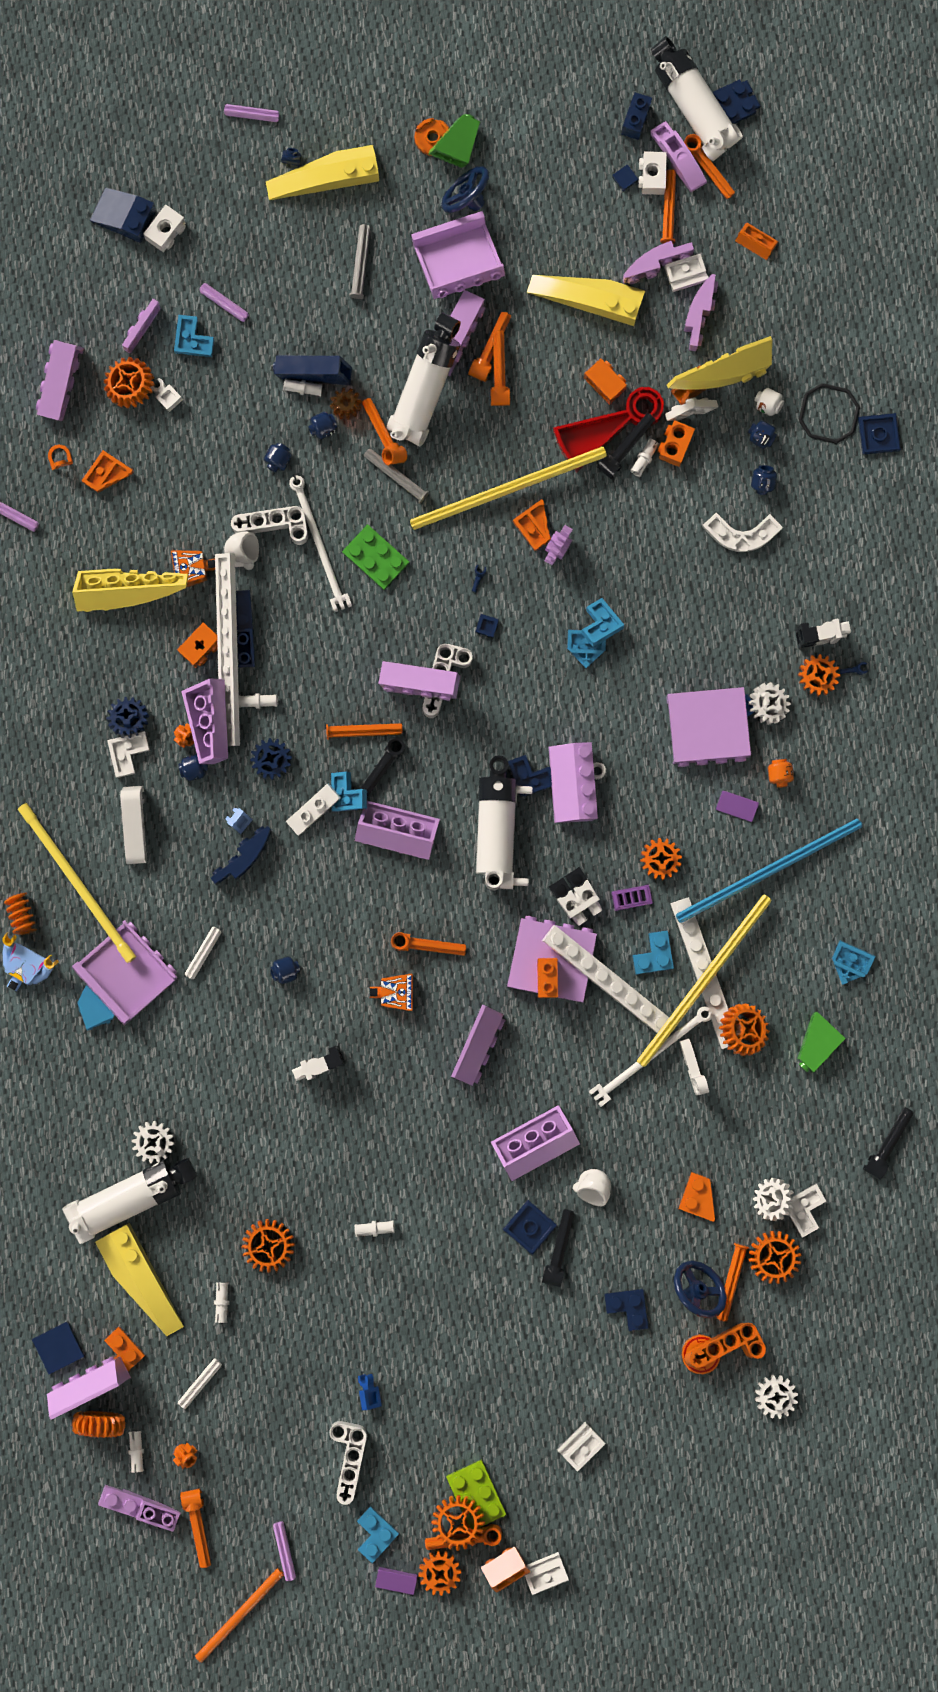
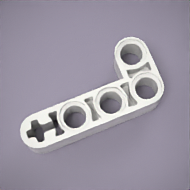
M298 506L239 514L231 520V526L235 533L243 531L260 533L289 528L291 539L295 544L302 545L308 540L305 514L303 509ZM294 513L301 514L299 520H293L291 517ZM281 516L283 519L280 523H274L273 518ZM256 519L264 520L261 526L254 525ZM247 520H250L251 527L248 526ZM242 521L243 524L242 528H238L237 526L238 522ZM298 531L304 533V536L300 539L294 537Z
M442 644L437 649L432 669L444 668L446 671H450L451 666L467 668L472 663V653L466 648ZM442 650H449L451 655L448 658H443L440 653ZM462 654L469 656V660L465 663L460 662L458 659ZM432 696L431 699L425 697L423 712L426 717L434 718L438 716L443 701L439 697ZM431 699H434V708L436 710H433L432 713H430L428 711V708L426 707H430L432 702Z
M143 786L123 787L120 794L127 864L147 863L143 814L144 799L142 797V792H144Z
M337 1421L330 1428V1436L334 1441L347 1444L337 1490V1500L341 1504L347 1505L353 1501L367 1431L361 1425ZM340 1426L344 1429V1434L337 1436L333 1429ZM359 1430L364 1436L362 1439L356 1440L353 1437V1432ZM356 1450L359 1453V1458L351 1459L349 1452ZM347 1470H352L355 1472V1477L348 1479L344 1473ZM346 1484L350 1485L348 1497L343 1498L341 1493H344Z

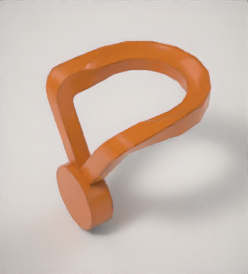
M60 444L51 447L48 452V459L52 470L73 464L71 453L67 447ZM59 448L65 450L68 462L61 460L54 463L52 459L53 451Z

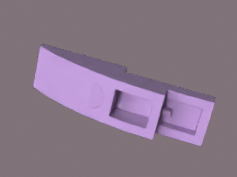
M666 121L650 130V135L661 150L666 152V156L671 162V167L676 171L690 192L707 183L699 165L676 130L673 131Z
M669 241L651 249L628 268L623 275V283L635 284L644 277L647 279L654 278L660 272V265L664 267L675 260L691 257L694 251L692 242L673 247L672 241Z
M712 274L700 287L688 312L684 331L691 332L690 351H696L697 347L701 346L703 335L700 334V328H704V316H709L710 311H714L715 300L712 297L713 293L717 292L718 282L715 281V274Z
M108 1485L104 1486L98 1502V1506L135 1517L138 1521L172 1532L180 1515L179 1511L128 1490H120Z

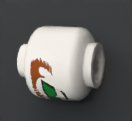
M770 388L764 389L763 392L759 391L755 397L757 410L768 416L778 414L784 404L782 394Z

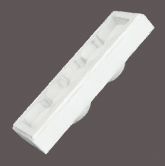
M328 783L286 822L300 836L341 797Z

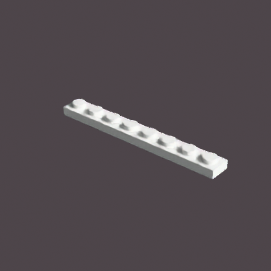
M688 897L673 902L670 905L698 981L712 961L696 916L682 923H679L676 918L677 913L692 906ZM715 975L702 992L706 1007L710 1008L708 1012L712 1011L711 1021L720 1047L724 1049L728 1047V1044H723L725 1038L720 1037L723 1030H720L719 1027L723 1025L720 1020L724 1018L723 1014L728 1011V1007L718 978Z
M553 925L542 941L654 1032L658 1033L669 1019L666 1014L557 926Z

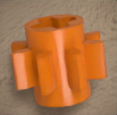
M186 723L185 726L179 725L174 731L176 737L174 741L183 748L186 745L192 746L194 740L190 724Z
M186 1443V1445L180 1444L174 1450L173 1455L176 1458L173 1461L177 1466H181L182 1469L185 1467L190 1468L197 1461L195 1454L198 1451L193 1445L190 1446L189 1443Z

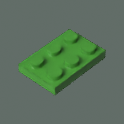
M368 524L342 551L348 559L383 590L410 563Z

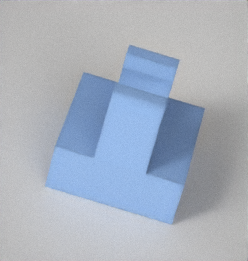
M234 808V815L231 818L227 816L226 820L232 828L241 834L253 819L240 808Z

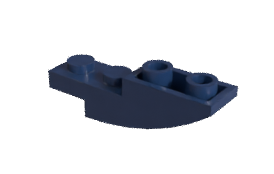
M250 590L236 591L238 668L255 667Z
M262 826L254 832L255 836L251 839L247 837L239 843L240 847L237 848L241 856L235 855L228 861L229 864L226 867H219L212 873L214 876L211 877V880L215 885L221 883L231 874L237 880L253 866L269 840L271 829L268 826L266 828Z

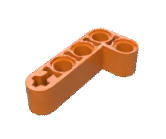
M739 1323L686 1352L684 1359L689 1367L701 1368L740 1346L747 1357L759 1359L765 1355L766 1347L755 1325L752 1323ZM745 1326L749 1329L747 1337L743 1335V1328ZM729 1335L733 1340L730 1346L726 1344V1338ZM712 1344L716 1348V1352L713 1355L709 1352V1347ZM754 1344L758 1347V1352L755 1355L751 1351ZM694 1355H704V1357L701 1356L697 1358V1362H693V1359L695 1358Z

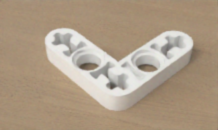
M687 1038L679 1041L685 1063L689 1068L688 1073L695 1094L709 1093L706 1078L700 1074L690 1039Z

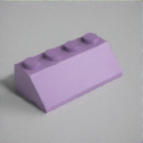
M592 742L570 743L549 747L554 823L586 822L598 819Z
M367 801V809L362 810L357 825L355 841L429 860L440 819Z
M482 1005L451 1077L472 1086L474 1082L478 1084L482 1075L479 1072L481 1065L486 1066L490 1056L487 1054L489 1047L493 1048L498 1037L494 1035L497 1029L501 1030L505 1019H502L504 1014Z
M559 1105L491 1141L511 1181L580 1145Z
M113 1356L102 1361V1366L97 1368L94 1365L85 1370L86 1374L80 1376L78 1373L68 1378L70 1382L66 1384L60 1382L52 1386L53 1390L47 1394L50 1419L52 1420L118 1387L131 1378L121 1356L116 1359Z

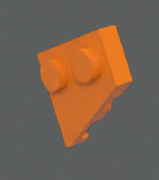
M103 450L82 479V483L99 493L130 476L134 471Z
M542 499L513 519L512 522L534 551H537L550 541L544 501Z
M691 1172L678 1209L714 1222L715 1215L710 1179Z

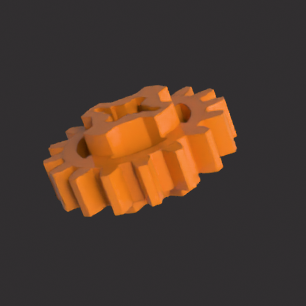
M819 654L817 659H815L814 655H812L810 661L804 660L806 666L801 665L799 668L803 671L798 673V676L802 677L799 684L804 683L803 690L810 689V695L814 691L817 696H820L821 692L827 695V689L833 691V685H838L839 683L835 680V678L840 677V674L836 673L839 666L834 667L835 660L829 662V656L822 659V655ZM811 666L812 672L807 675V670ZM817 671H818L819 674H820V673L823 674V676L821 677V679H820V677H816V676H815V674L817 673ZM831 675L830 683L827 685L826 679ZM811 682L817 684L818 687L813 686Z
M658 838L657 843L651 840V846H644L647 851L641 852V855L645 856L640 859V862L645 863L642 869L649 870L647 872L648 876L653 873L654 879L658 875L661 877V880H664L665 875L671 878V872H678L675 867L681 866L678 860L682 856L677 855L680 848L674 849L675 843L668 844L669 839L662 842L661 838ZM656 847V854L649 856L650 851ZM664 847L668 848L672 854H668ZM660 854H662V857L668 858L663 861V864H660L659 860L653 859L658 858ZM673 862L672 867L666 871L667 863ZM650 864L656 865L658 867V871L654 870L650 866Z
M437 1550V1555L435 1556L430 1552V1559L424 1557L425 1565L420 1564L419 1566L423 1570L418 1574L419 1577H423L420 1583L421 1585L427 1584L425 1590L428 1591L431 1588L432 1595L439 1591L440 1596H443L444 1590L449 1594L450 1587L457 1588L455 1581L460 1582L461 1580L457 1576V1574H461V1569H456L459 1566V1561L453 1562L455 1556L447 1557V1551L441 1555L440 1551ZM443 1560L444 1562H443V1563H435L434 1561ZM450 1567L453 1569V1577L448 1574ZM427 1569L432 1572L430 1579L427 1577ZM436 1570H438V1571L444 1570V1571H443V1575H444V1576L439 1575V1576L437 1577V1576H436V1572H437ZM437 1583H444L445 1585L438 1586V1585H436V1584H437Z

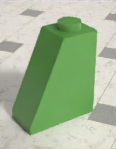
M463 114L429 150L428 154L463 168L469 163L480 121L476 120L472 115Z
M814 1012L811 1016L797 1058L800 1061L799 1066L806 1072L809 1070L815 1072L846 1039L818 1012Z

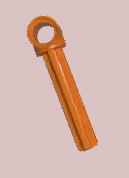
M696 134L688 135L684 143L695 160L726 199L731 198L735 191L704 153L700 137ZM693 142L696 148H689L687 143Z
M501 312L481 357L474 359L468 375L484 382L487 381V375L492 370L490 362L494 355L493 332H505L511 319V315L507 312Z
M494 331V387L491 389V406H510V388L506 387L504 331Z
M371 398L363 400L362 404L385 447L382 451L383 462L386 465L404 463L407 460L406 449L393 442Z
M402 932L395 933L391 938V946L397 951L416 949L464 956L466 953L465 944L410 937V934ZM398 936L403 937L405 940V944L402 947H398L394 943V939Z
M199 1488L181 1492L180 1497L183 1510L189 1512L200 1568H207L211 1566V1560L200 1511L204 1506V1501L201 1499L200 1493L202 1491Z
M490 1524L482 1527L484 1529L483 1533L477 1532L481 1537L479 1541L472 1538L475 1543L483 1542L484 1545L495 1546L501 1541L502 1529L497 1524ZM492 1530L496 1531L498 1537L491 1539L487 1533ZM459 1533L454 1534L452 1537L460 1539L469 1536V1534ZM436 1537L425 1539V1547L427 1550L447 1548L450 1542L447 1541L443 1546L441 1544L444 1540L443 1537L438 1540Z

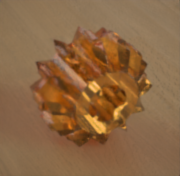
M343 387L342 393L336 390V397L332 396L330 398L333 402L330 404V408L334 409V415L339 414V419L341 420L344 415H346L347 420H350V414L356 417V411H361L359 405L362 403V400L358 398V392L353 393L352 388L346 392ZM343 401L348 402L347 407H344Z

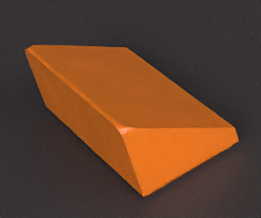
M749 223L744 225L735 240L765 260L769 258L778 243L777 240Z

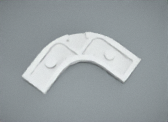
M717 512L702 526L717 543L736 552H749L761 548L783 528L769 514L752 530L737 531L730 527Z

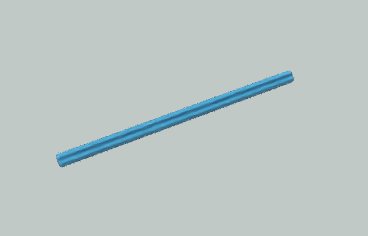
M855 819L676 914L678 922L682 923L862 828L861 821Z

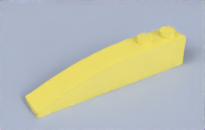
M373 145L333 152L267 181L269 200L378 182L379 173Z
M532 275L527 293L634 326L645 291L606 279Z
M769 336L737 348V352L730 356L726 353L714 362L712 360L708 361L698 369L695 367L679 374L667 384V387L684 390L710 389L735 384L740 381L745 383L751 380L753 376L759 378L766 374V369L772 365V338Z
M121 569L78 571L72 592L76 610L85 612L92 610L107 611L151 602L185 589L188 582V574L165 572L162 575H157L154 571L138 574V570H130L129 573H125Z
M130 1223L95 1242L113 1277L166 1336L184 1327Z

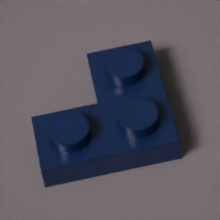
M526 755L508 761L513 779L517 780V786L532 787V794L552 787L551 767L532 773ZM519 794V795H520V798H522V797L527 796V795H530V794Z
M643 1289L604 1293L607 1314L626 1311L629 1331L648 1329Z

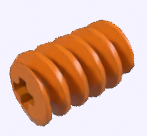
M26 892L13 895L4 901L5 905H9L6 911L12 913L8 918L9 920H14L10 924L11 927L16 928L12 931L14 935H24L37 930L31 929L35 921H29L33 914H27L31 907H25V904L29 902V899H23L27 895Z

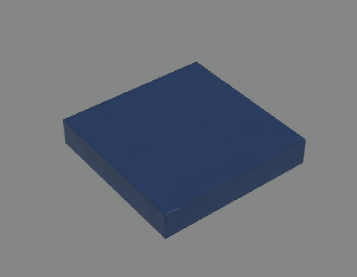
M896 413L858 417L862 455L901 450Z
M527 1200L503 1230L533 1255L557 1227V1224Z
M68 1321L32 1339L48 1374L85 1356Z

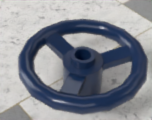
M475 167L462 174L444 194L441 208L446 213L457 212L466 206L473 211H478L485 203L481 192L489 181V171L485 167ZM482 174L479 184L475 187L477 175ZM468 180V183L460 186L459 193L451 197L455 187Z
M692 1260L683 1262L676 1269L673 1281L675 1292L680 1302L690 1312L699 1317L712 1318L719 1316L725 1309L727 1296L725 1286L716 1272L706 1264ZM691 1268L699 1269L707 1274L716 1287H707L702 1281L696 1280ZM683 1273L689 1282V1286L684 1290L681 1282ZM707 1296H719L718 1305L714 1309L704 1310L699 1308L700 1302Z

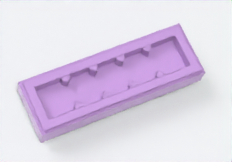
M152 299L145 311L142 310L140 312L138 322L128 330V336L122 344L126 352L132 353L160 311L159 302L155 299Z

